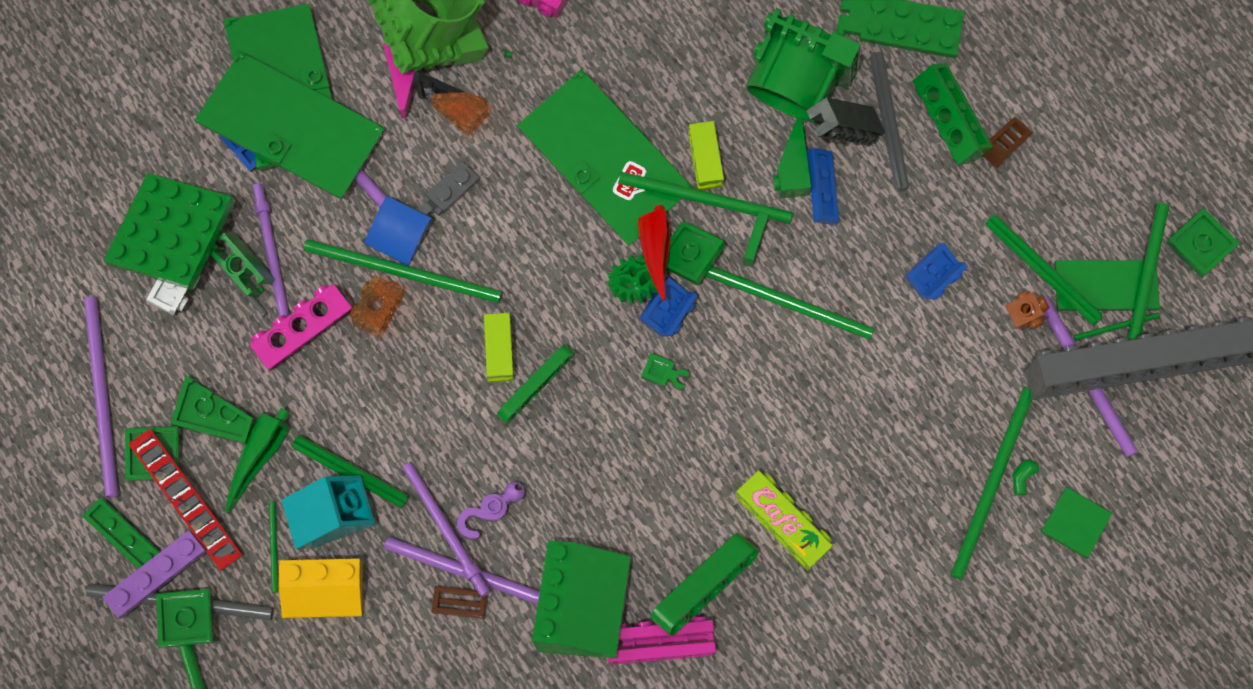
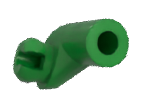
M1031 459L1024 460L1013 471L1014 496L1027 495L1026 480L1031 475L1038 473L1039 465L1037 462Z

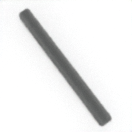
M880 51L873 52L870 55V63L882 125L885 130L884 135L894 187L897 192L906 191L909 188V182L884 54Z

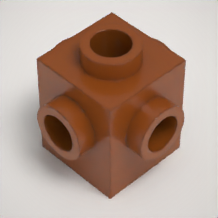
M1025 291L1016 296L1017 300L1006 305L1015 327L1019 330L1030 328V330L1036 329L1044 324L1043 320L1050 318L1047 310L1050 309L1044 296L1040 297L1035 292Z

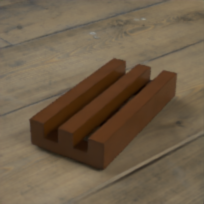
M435 586L432 614L485 619L488 595L481 597V602L439 598L440 593L472 597L481 596L476 590ZM438 604L480 608V612L438 608Z

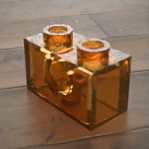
M374 275L371 282L367 281L361 293L363 297L359 304L355 303L350 317L354 327L381 339L404 294L402 287ZM373 302H380L382 304L378 310L369 309L370 304Z

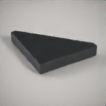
M415 72L418 98L449 101L464 100L465 91L420 72Z

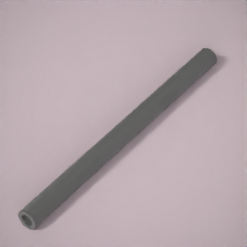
M89 583L86 589V596L103 599L102 597L114 587ZM153 593L141 604L156 606V594L160 593ZM212 600V613L270 621L272 619L273 607Z

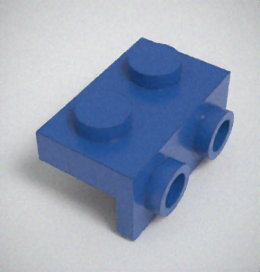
M938 243L904 276L922 299L935 300L945 293V288L950 283H954L962 277V272L968 266L965 262H958L945 243Z
M666 277V300H662L659 293H654L638 319L662 337L672 336L681 328V320L685 314H688L693 309L697 294L694 291L687 292L670 277Z

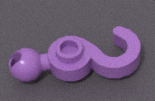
M511 482L505 487L502 496L497 494L486 496L482 500L481 509L474 507L463 510L457 520L460 534L466 539L478 540L480 538L479 532L467 529L466 521L471 517L491 522L503 519L507 512V504L511 501L518 502L524 497V486L519 482ZM521 486L522 490H516V488Z

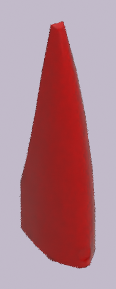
M656 205L653 212L642 215L638 219V232L648 272L662 300H666L665 273L671 244L670 226L664 206Z

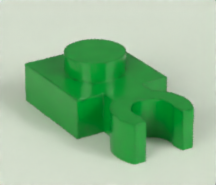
M651 353L641 379L665 388L668 381L672 383L676 390L683 391L685 385L678 383L677 378L684 377L688 379L690 373L684 369L673 370L675 362Z

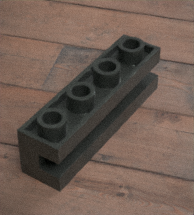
M826 97L806 110L811 120L824 122L815 128L820 138L869 146L879 140L878 137L885 133L873 106Z

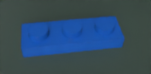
M811 148L807 151L811 181L813 221L835 225L839 223L833 153L828 150Z

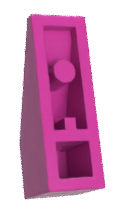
M384 42L383 45L401 118L404 119L407 118L415 88V72L419 71L412 69L408 73L401 74L399 68L393 62V54L390 47Z

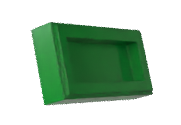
M760 212L757 215L743 259L745 266L751 268L753 266L767 223L768 214Z

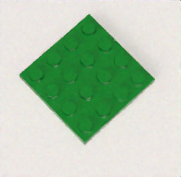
M147 173L103 261L107 265L193 290L235 200L232 196Z

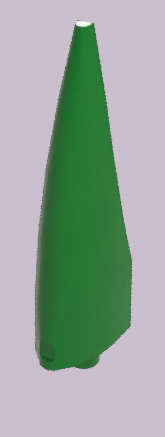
M280 408L275 418L264 413H260L237 463L228 493L225 513L229 514L251 481L279 450L290 431V428L284 424L290 413L287 410Z

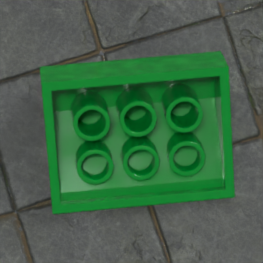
M548 541L532 636V643L537 652L617 659L631 556L575 542Z

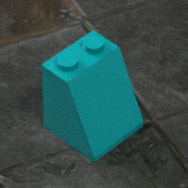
M361 475L324 476L281 500L295 549L315 548L376 525Z

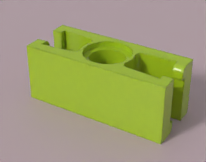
M714 121L689 124L688 136L697 189L722 188L724 177Z
M484 314L488 383L514 381L510 314Z

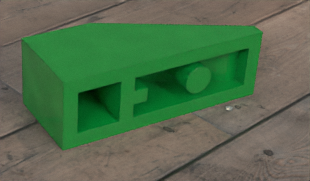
M802 117L796 118L779 163L777 174L773 176L774 191L779 192V199L809 196L811 191Z

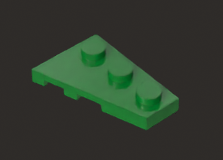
M186 375L170 424L185 430L246 444L254 424V419Z

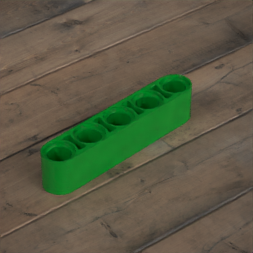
M734 534L655 607L650 619L667 634L674 636L752 564L759 553V549L741 534Z

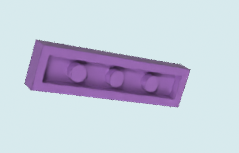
M188 530L102 598L115 615L121 619L199 559L206 551Z

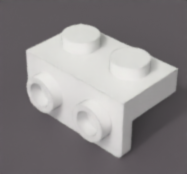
M157 280L146 302L174 316L177 310L182 312L189 298L185 294L188 289Z

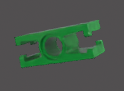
M223 233L219 238L228 244L232 254L228 255L225 252V247L217 246L216 244H214L210 254L246 296L259 297L264 292V289L262 287L258 289L250 277L254 274L258 278L256 280L258 285L271 284L275 278L236 234ZM241 260H243L244 263L242 270H240L239 263Z

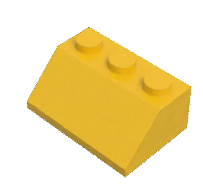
M279 560V594L282 618L362 617L363 563L361 560Z

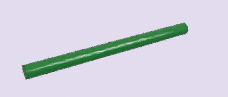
M1159 313L1146 315L1144 322L1159 319ZM1131 320L1073 336L1075 341L1126 328L1130 326Z
M270 501L272 593H278L276 502Z

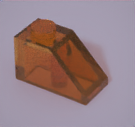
M470 92L433 94L430 97L432 107L468 137L489 117L487 103L479 96L474 97Z

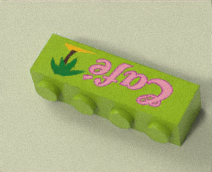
M758 470L736 491L735 497L809 571L831 550L833 546L830 543L832 541L831 538L822 529L818 531L811 524L813 520L805 511L799 512L793 506L794 500L786 492L781 493L775 487L776 482L767 473L763 475Z

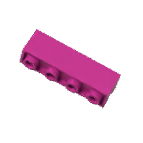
M694 617L674 636L667 634L658 625H653L651 621L639 622L637 627L627 628L626 624H622L617 659L608 658V665L715 656L713 620L706 621V617Z

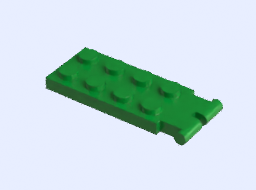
M842 0L840 11L849 13V15H839L836 33L845 37V34L860 36L859 41L954 59L957 57L965 11L907 0Z

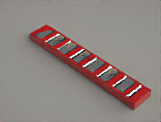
M148 429L131 441L128 445L219 570L223 571L243 555L153 431Z

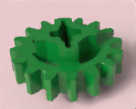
M639 254L637 259H633L632 255H629L628 261L620 259L621 265H613V272L608 273L609 281L607 282L610 291H612L614 298L619 297L620 302L628 299L629 304H633L634 300L638 299L639 303H643L644 297L652 299L651 293H658L642 254Z

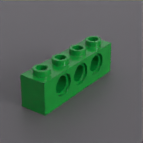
M947 63L930 65L912 81L916 87L917 94L922 98L928 109L929 116L934 120L939 129L940 136L945 140L951 151L952 158L958 165L973 163L993 148Z

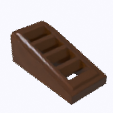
M1014 116L989 139L993 148L986 152L983 157L995 168H999L1033 132ZM1011 127L1021 135L1020 138L1010 130ZM1004 134H1006V135H1007L1011 140H1013L1015 143L1013 144L1010 140H1008V139L1004 136ZM997 141L1004 145L1007 148V150H1005L1000 144H998Z

